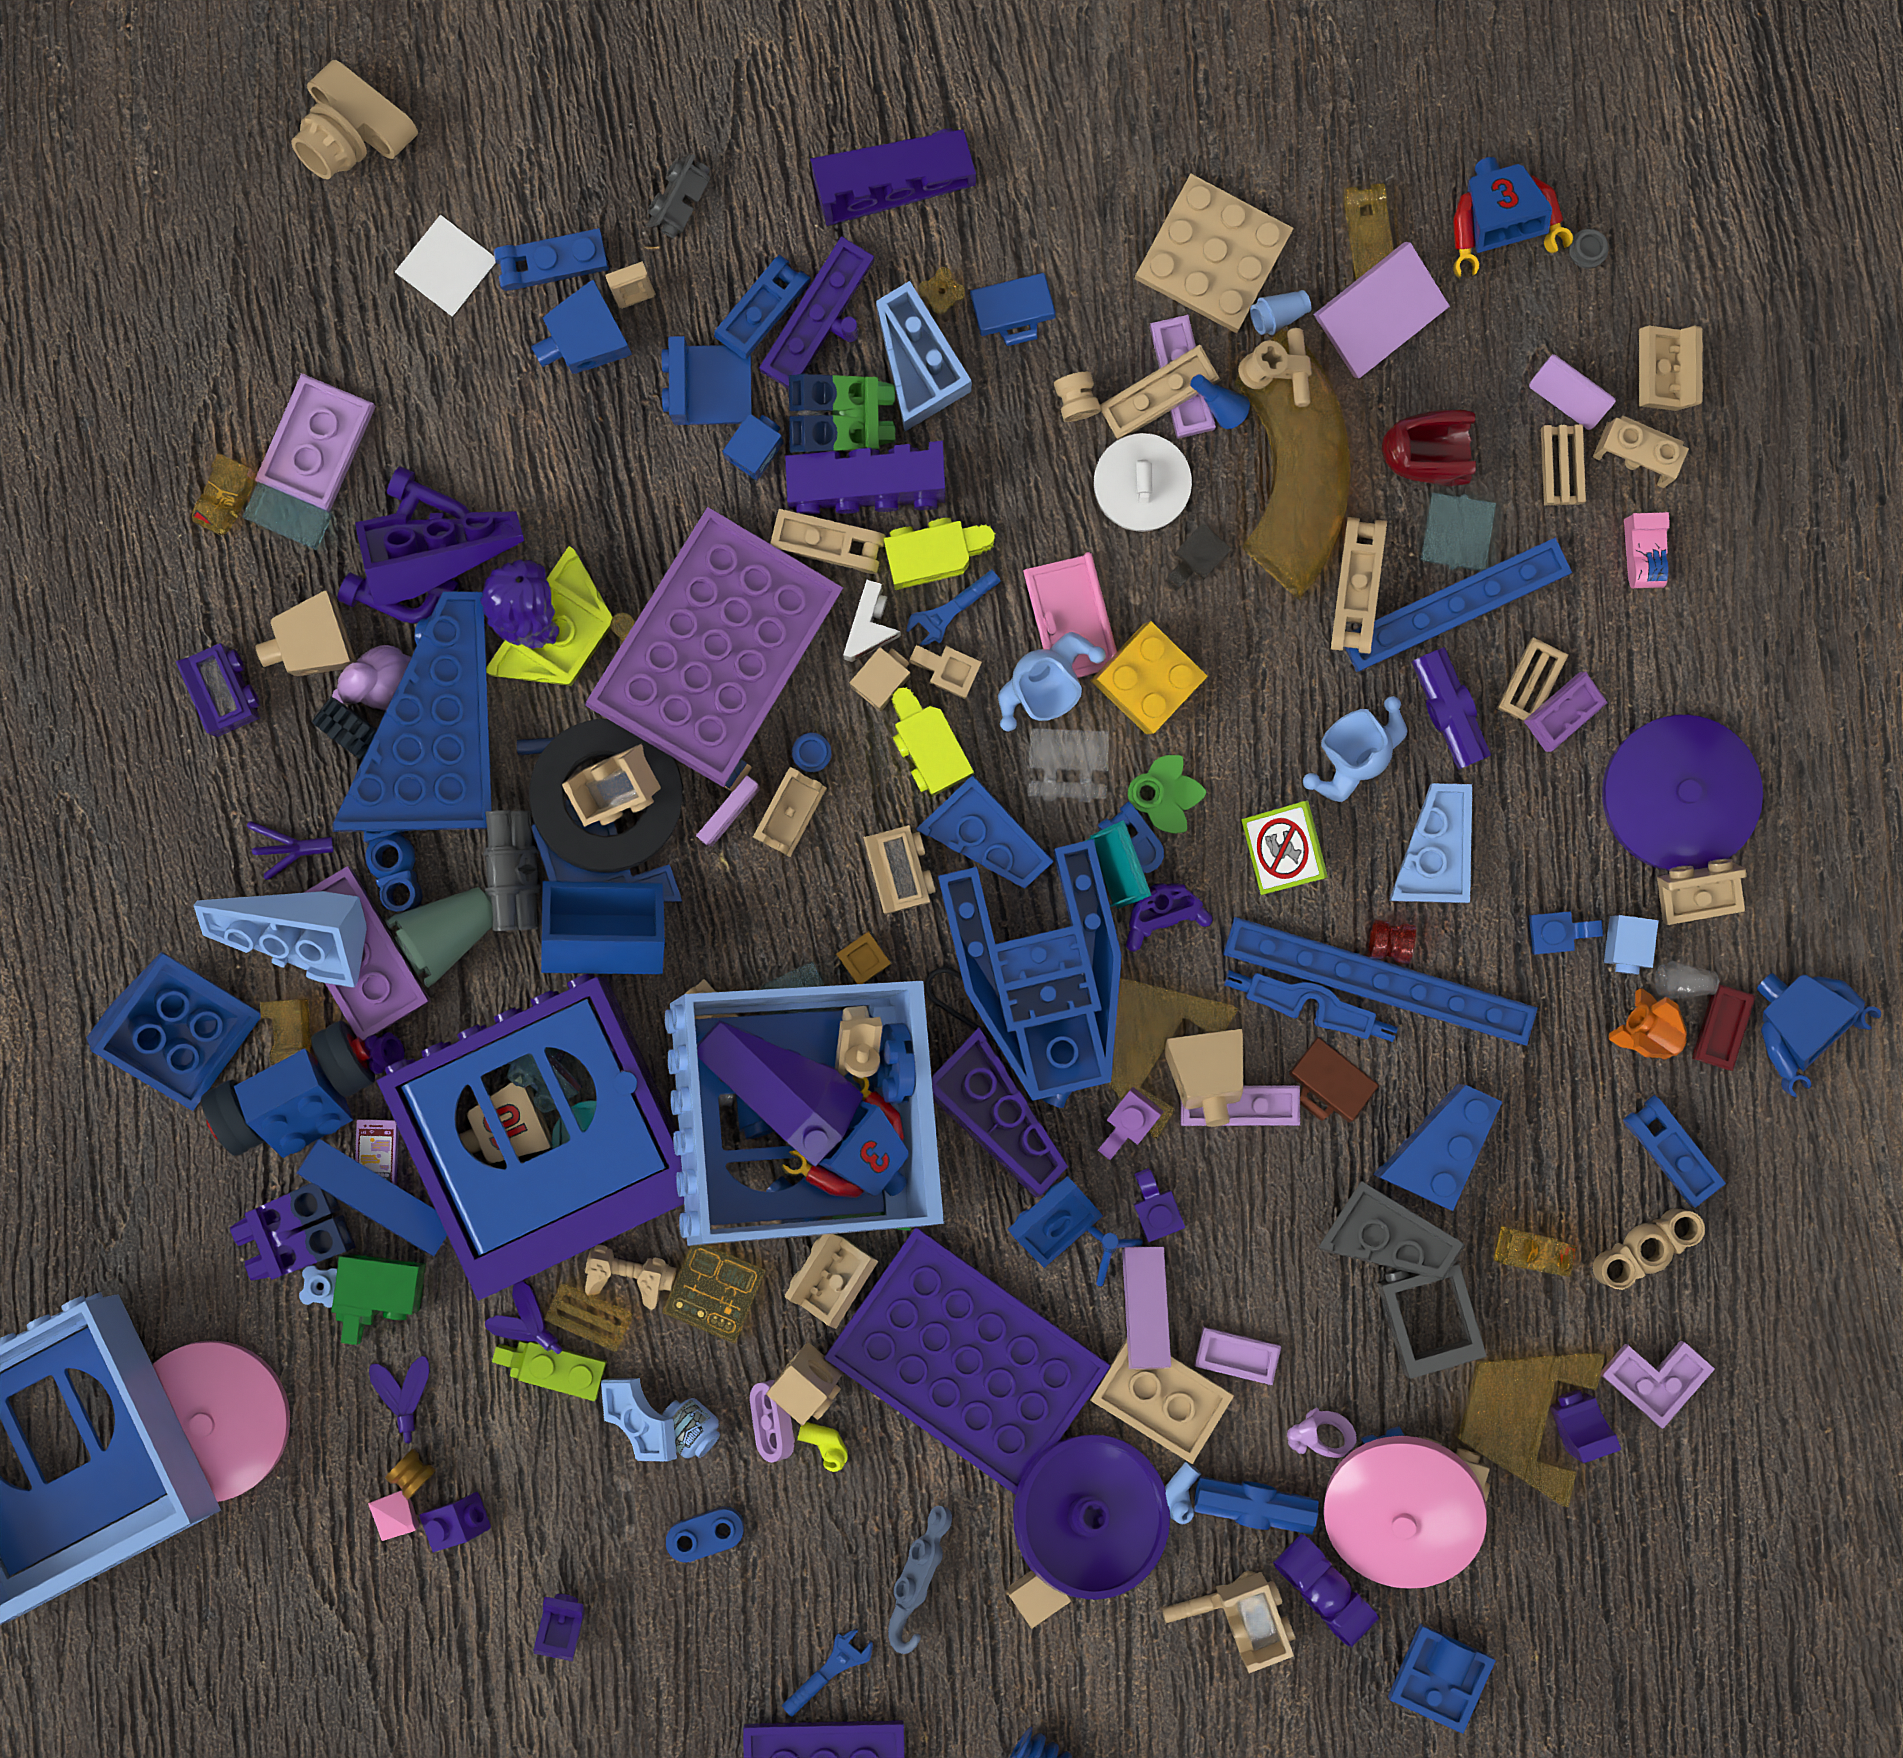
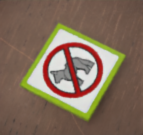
M1308 800L1241 819L1261 895L1328 878Z

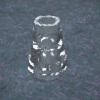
M1675 961L1659 965L1655 975V988L1658 995L1667 996L1671 1000L1714 995L1719 985L1718 975L1715 971H1708Z

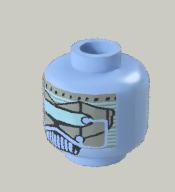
M695 1398L685 1400L681 1404L675 1400L662 1414L664 1417L673 1418L676 1451L684 1458H691L695 1455L699 1458L703 1457L720 1437V1433L717 1431L719 1420Z

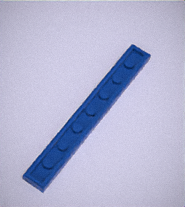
M1237 917L1233 918L1223 952L1224 956L1524 1046L1528 1044L1538 1009L1534 1006Z

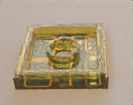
M709 1244L692 1245L689 1248L662 1313L735 1344L767 1269Z

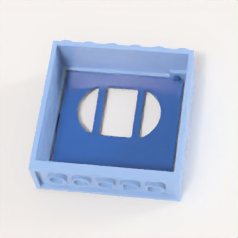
M923 981L684 994L670 1003V1009L665 1011V1028L667 1034H672L673 1050L668 1051V1069L670 1074H675L676 1090L671 1091V1110L673 1115H678L679 1131L674 1132L673 1143L676 1156L681 1155L682 1172H677L676 1185L678 1196H684L685 1213H680L679 1227L681 1237H687V1246L944 1224ZM868 1006L869 1017H880L882 1026L891 1023H904L907 1026L911 1041H904L907 1053H914V1091L912 1096H906L909 1100L908 1103L891 1104L900 1113L904 1132L903 1143L909 1151L908 1158L898 1170L907 1179L905 1188L898 1195L890 1196L883 1189L875 1197L862 1193L857 1198L834 1196L807 1182L806 1176L784 1190L764 1192L746 1187L729 1173L725 1167L727 1163L798 1157L789 1153L795 1150L792 1146L723 1150L718 1097L723 1094L736 1093L727 1084L721 1082L719 1077L697 1057V1043L721 1020L762 1037L764 1041L786 1050L791 1049L800 1053L803 1057L835 1068L840 1021H843V1010L695 1019L694 1016ZM850 1072L847 1073L844 1077L861 1091V1086L854 1081L853 1075ZM872 1075L868 1076V1090L871 1092L877 1091L883 1097L882 1088H875ZM883 1211L885 1213L883 1216L804 1222L805 1218ZM780 1220L781 1223L710 1229L711 1225Z
M99 1292L87 1298L85 1296L77 1297L61 1306L63 1312L53 1316L47 1314L26 1325L27 1331L18 1335L11 1333L0 1338V1419L32 1486L31 1490L23 1489L12 1485L0 1476V1625L20 1617L221 1511L119 1294L103 1297L102 1293ZM68 1368L81 1370L93 1376L103 1385L111 1398L115 1413V1427L111 1442L106 1450L103 1448L68 1374ZM52 1375L86 1445L91 1460L48 1483L10 1405L9 1398ZM160 1498L158 1501H156V1502H154V1503H152V1504H150V1505H148V1506H146V1507L140 1509L139 1511H137V1512H135V1513H133V1514H131V1515H129V1516H127V1517L121 1519L120 1521H118V1522H116V1523H114V1524H112V1525H110V1526H108V1527L102 1529L101 1531H99V1532H97V1533H95V1534H93V1535H91V1536H89V1537L83 1539L82 1541H80V1542H78V1543H76V1544H74V1545H72V1546H70V1547L64 1549L63 1551H61V1552H59V1553H57V1554H55V1555H53V1556H51V1557L45 1559L44 1561H42V1562H40V1563H38V1564H36V1565H34V1566H32V1567L26 1569L25 1571H23V1572H21V1573H19V1574H17V1575H15V1576H13V1577L10 1578L11 1575H13V1574H15V1573H17V1572H19V1571H21V1570H23V1569H25V1568L31 1566L32 1564H34V1563H36V1562H38V1561H40V1560H42V1559H44V1558L50 1556L51 1554H53V1553H55V1552H57V1551H59V1550H61V1549H63V1548L69 1546L70 1544H72V1543H74V1542H76V1541H78V1540H80V1539H82V1538L88 1536L89 1534H91V1533H93V1532H95V1531H97V1530H99V1529H101V1528L107 1526L108 1524H110V1523H112V1522H114V1521H116V1520H118V1519H120V1518L126 1516L127 1514H129V1513H131V1512H133V1511H135V1510H137V1509H139V1508L145 1506L146 1504H148V1503H150V1502H152V1501H154V1500Z

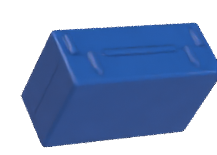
M1045 273L970 290L980 335L985 336L1000 332L1007 346L1036 340L1037 323L1056 318ZM1030 325L1031 330L1008 335L1007 330Z

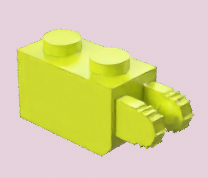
M951 518L931 521L928 523L929 528L913 531L911 526L892 530L890 532L891 537L883 539L895 590L963 575L969 566L970 556L982 554L983 551L987 553L988 550L991 551V548H994V535L996 533L990 528L991 526L981 524L980 527L976 525L962 529L961 521L952 522Z
M907 687L897 688L894 694H892L891 700L900 722L895 724L898 734L892 738L901 756L904 758L910 755L916 769L911 771V774L919 790L923 792L928 789L931 796L934 797L974 775V771L941 709L932 706L922 709L911 689H907Z

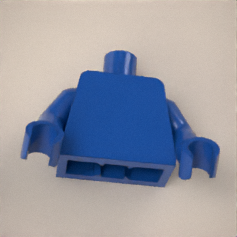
M1771 973L1757 987V991L1771 1002L1763 1012L1764 1024L1761 1029L1766 1051L1777 1072L1783 1077L1781 1080L1783 1090L1793 1097H1797L1792 1089L1793 1083L1796 1080L1800 1079L1802 1085L1807 1089L1811 1087L1809 1078L1797 1072L1798 1067L1804 1072L1852 1025L1858 1029L1871 1030L1872 1027L1865 1022L1866 1013L1873 1018L1881 1017V1011L1878 1008L1864 1006L1865 1001L1843 980L1822 976L1811 978L1802 974L1788 987L1774 973Z

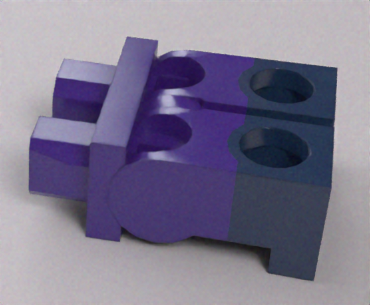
M310 1183L244 1213L246 1218L231 1226L230 1231L238 1246L253 1240L256 1241L260 1255L244 1261L250 1280L253 1281L267 1277L273 1280L356 1248L343 1215L302 1231L301 1226L340 1211L337 1199Z

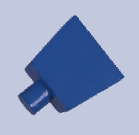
M594 280L586 283L543 317L552 336L531 346L542 368L563 357L572 374L632 355Z

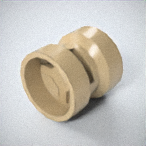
M1091 372L1070 374L1054 382L1056 394L1063 401L1061 413L1064 422L1079 421L1101 412L1098 398L1094 397L1091 391L1094 386Z

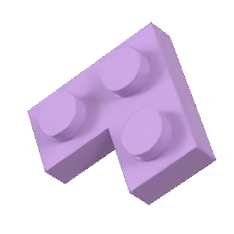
M1680 1341L1656 1369L1629 1345L1624 1344L1599 1374L1656 1425L1663 1429L1715 1368L1688 1344Z

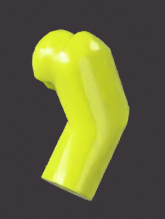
M806 1422L803 1426L801 1425L797 1440L817 1445L824 1459L823 1465L827 1470L831 1472L841 1470L848 1460V1452L839 1432L833 1428Z

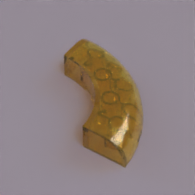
M1288 325L1284 326L1271 339V341L1282 345L1287 354H1289L1287 332L1291 329ZM1305 343V354L1310 357L1312 372L1308 377L1311 400L1308 406L1298 407L1295 405L1292 379L1273 378L1262 389L1248 387L1243 383L1239 375L1234 383L1248 397L1262 425L1265 426L1270 442L1272 462V485L1268 503L1258 526L1245 541L1242 549L1298 600L1301 599L1317 579L1339 537L1347 510L1351 470L1348 434L1340 404L1322 366Z

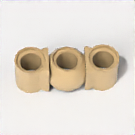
M1673 1208L1666 1211L1660 1219L1653 1220L1652 1224L1644 1223L1634 1227L1626 1235L1623 1244L1617 1243L1611 1250L1601 1252L1595 1258L1593 1263L1595 1278L1600 1283L1614 1289H1625L1630 1287L1636 1279L1646 1276L1645 1274H1654L1664 1270L1672 1261L1674 1253L1681 1254L1686 1247L1694 1246L1702 1240L1705 1234L1703 1220L1696 1213ZM1685 1217L1689 1222V1231L1684 1237L1678 1238L1675 1234L1674 1226L1677 1220ZM1652 1238L1656 1244V1251L1652 1257L1644 1259L1641 1254L1642 1243ZM1619 1259L1623 1265V1272L1619 1278L1611 1280L1607 1274L1608 1265L1612 1261Z

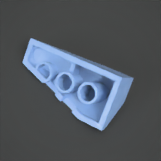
M321 891L197 900L193 905L203 936L245 953L255 949L270 955L272 963L284 968L289 963L307 970L306 977L318 982L355 987L358 983L367 925L360 898L357 896Z

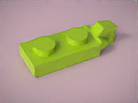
M519 1341L517 1348L499 1344L495 1348L492 1359L493 1363L512 1368L510 1376L518 1378V1381L591 1401L597 1400L607 1361L566 1349H562V1352L559 1354L555 1353L552 1349L547 1351L536 1341Z

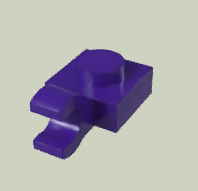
M1149 1168L1134 1173L1144 1199L1133 1203L1147 1241L1151 1242L1184 1229L1185 1225L1171 1190L1159 1193L1154 1176Z

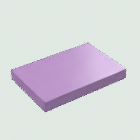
M1404 242L1313 315L1353 377L1361 378L1450 306L1412 244Z
M301 373L255 481L330 513L376 406L372 402Z

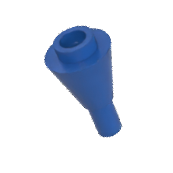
M1201 374L1193 377L1191 387L1204 397L1205 402L1222 428H1235L1246 419L1250 409V401L1247 396L1214 385Z

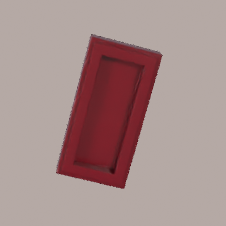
M1714 984L1692 1059L1733 1071L1756 996L1721 984Z

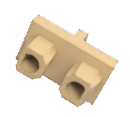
M866 1006L847 1007L843 1009V1021H840L835 1069L843 1076L850 1072L858 1078L868 1077L876 1073L880 1065L879 1049L883 1027L881 1018H870Z

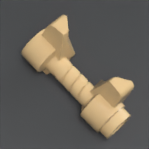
M596 1245L590 1249L585 1273L588 1275L585 1292L587 1295L599 1294L611 1273L635 1278L642 1294L643 1304L652 1310L656 1307L660 1291L672 1290L677 1268L669 1266L663 1259L656 1257L653 1259L648 1258L645 1264L622 1259L618 1260V1258H614L612 1249H608L604 1245Z

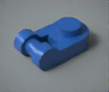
M1129 801L1119 808L1121 812L1111 820L1106 818L1097 824L1100 830L1123 820L1126 827L1131 824L1138 833L1131 838L1143 873L1156 870L1162 863L1164 848L1161 842Z

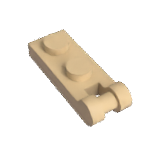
M779 509L770 544L785 553L849 567L865 573L877 574L880 562L876 558L879 548L884 546L883 538H886V535L864 528ZM853 541L864 544L861 556L850 553Z

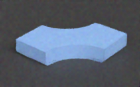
M609 1378L601 1380L604 1421L616 1424L626 1433L633 1446L635 1459L637 1461H671L677 1459L673 1418L660 1415L650 1406L643 1394L640 1378Z

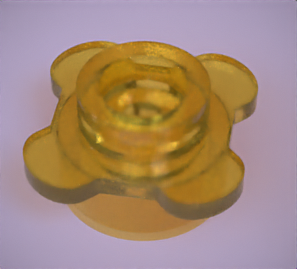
M946 267L937 269L936 275L929 281H922L919 285V294L922 297H927L933 312L936 314L946 313L948 308L956 301H961L965 296V288L953 280L951 270ZM941 287L945 288L946 292L940 294L938 289Z

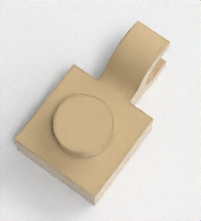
M916 645L909 660V663L934 672L930 684L963 699L967 697L982 663L947 646L942 656H939Z

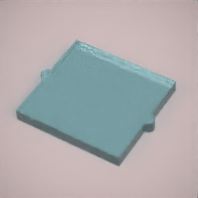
M1432 493L1420 561L1448 565L1450 570H1454L1457 567L1478 571L1485 570L1496 503L1468 499L1466 494L1455 497Z

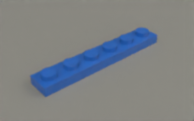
M1555 537L1375 620L1370 654L1358 653L1359 649L1345 647L1356 673L1562 579L1570 575L1572 571ZM1359 627L1351 632L1361 633L1362 627Z

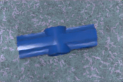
M1200 1476L1196 1486L1193 1509L1201 1514L1234 1519L1236 1523L1250 1528L1269 1530L1270 1527L1312 1535L1317 1523L1319 1501L1311 1497L1280 1492L1275 1487L1258 1482L1242 1481V1484Z

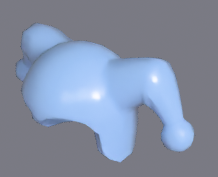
M1069 632L1061 637L1050 650L1038 649L1024 655L1018 661L1013 671L1012 679L1003 686L998 694V701L1003 716L1000 721L1001 728L1004 731H1012L1016 728L1017 720L1013 716L1015 707L1019 703L1022 704L1032 719L1038 721H1048L1067 713L1077 704L1082 692L1080 682L1072 668L1076 657L1080 654H1086L1091 662L1099 664L1106 657L1105 650L1094 646L1081 635Z
M1391 696L1384 701V708L1389 712V720L1386 726H1382L1368 709L1352 711L1336 721L1327 730L1321 742V747L1335 766V776L1331 782L1321 781L1317 774L1308 773L1303 778L1304 787L1309 790L1315 789L1332 801L1343 802L1355 790L1360 780H1368L1381 774L1391 761L1393 749L1403 741L1408 732L1399 710L1401 707L1400 700L1397 697Z

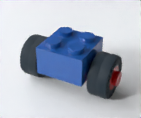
M337 1021L327 1028L316 1032L311 1037L312 1047L317 1060L304 1048L241 1083L231 1079L205 1092L201 1097V1103L211 1133L233 1156L241 1155L265 1141L284 1158L301 1151L305 1146L317 1139L336 1132L340 1127L353 1121L345 1097L355 1094L375 1081V1074L369 1067L370 1062L368 1059L370 1054L365 1047L364 1041L360 1037L357 1038L344 1021Z

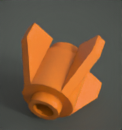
M1643 988L1636 990V1008L1629 1015L1626 1026L1621 1025L1609 1033V1040L1619 1047L1633 1049L1644 1057L1668 1059L1678 1055L1686 1045L1687 1030L1678 1004L1667 996L1657 1002L1653 995Z

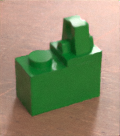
M351 1253L339 1256L331 1312L336 1313V1321L343 1322L341 1343L360 1344L362 1342L364 1325H372L374 1316L379 1314V1311H383L384 1318L393 1320H407V1314L412 1315L420 1310L426 1263Z

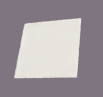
M440 215L395 273L453 317L496 262L495 257Z

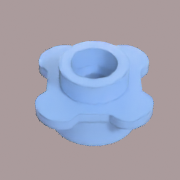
M314 1265L307 1266L302 1272L305 1281L304 1288L299 1293L301 1302L306 1305L317 1302L323 1303L325 1307H332L337 1269L319 1270ZM318 1283H323V1290L317 1288Z

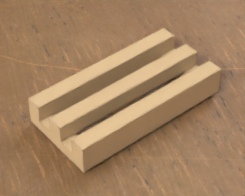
M1583 424L1574 426L1559 425L1558 427L1544 425L1541 428L1544 505L1584 504L1586 502ZM1552 436H1558L1560 496H1554ZM1568 436H1572L1574 496H1570Z
M1534 637L1531 638L1496 709L1502 712L1505 711L1511 714L1510 716L1524 721L1546 702L1568 654ZM1536 649L1542 652L1514 706L1510 702ZM1549 656H1552L1556 659L1528 713L1523 709Z

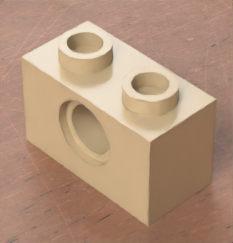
M807 1341L781 1371L766 1395L803 1426L811 1416L818 1420L830 1407L833 1399L841 1390L836 1384L844 1372L824 1359V1355Z

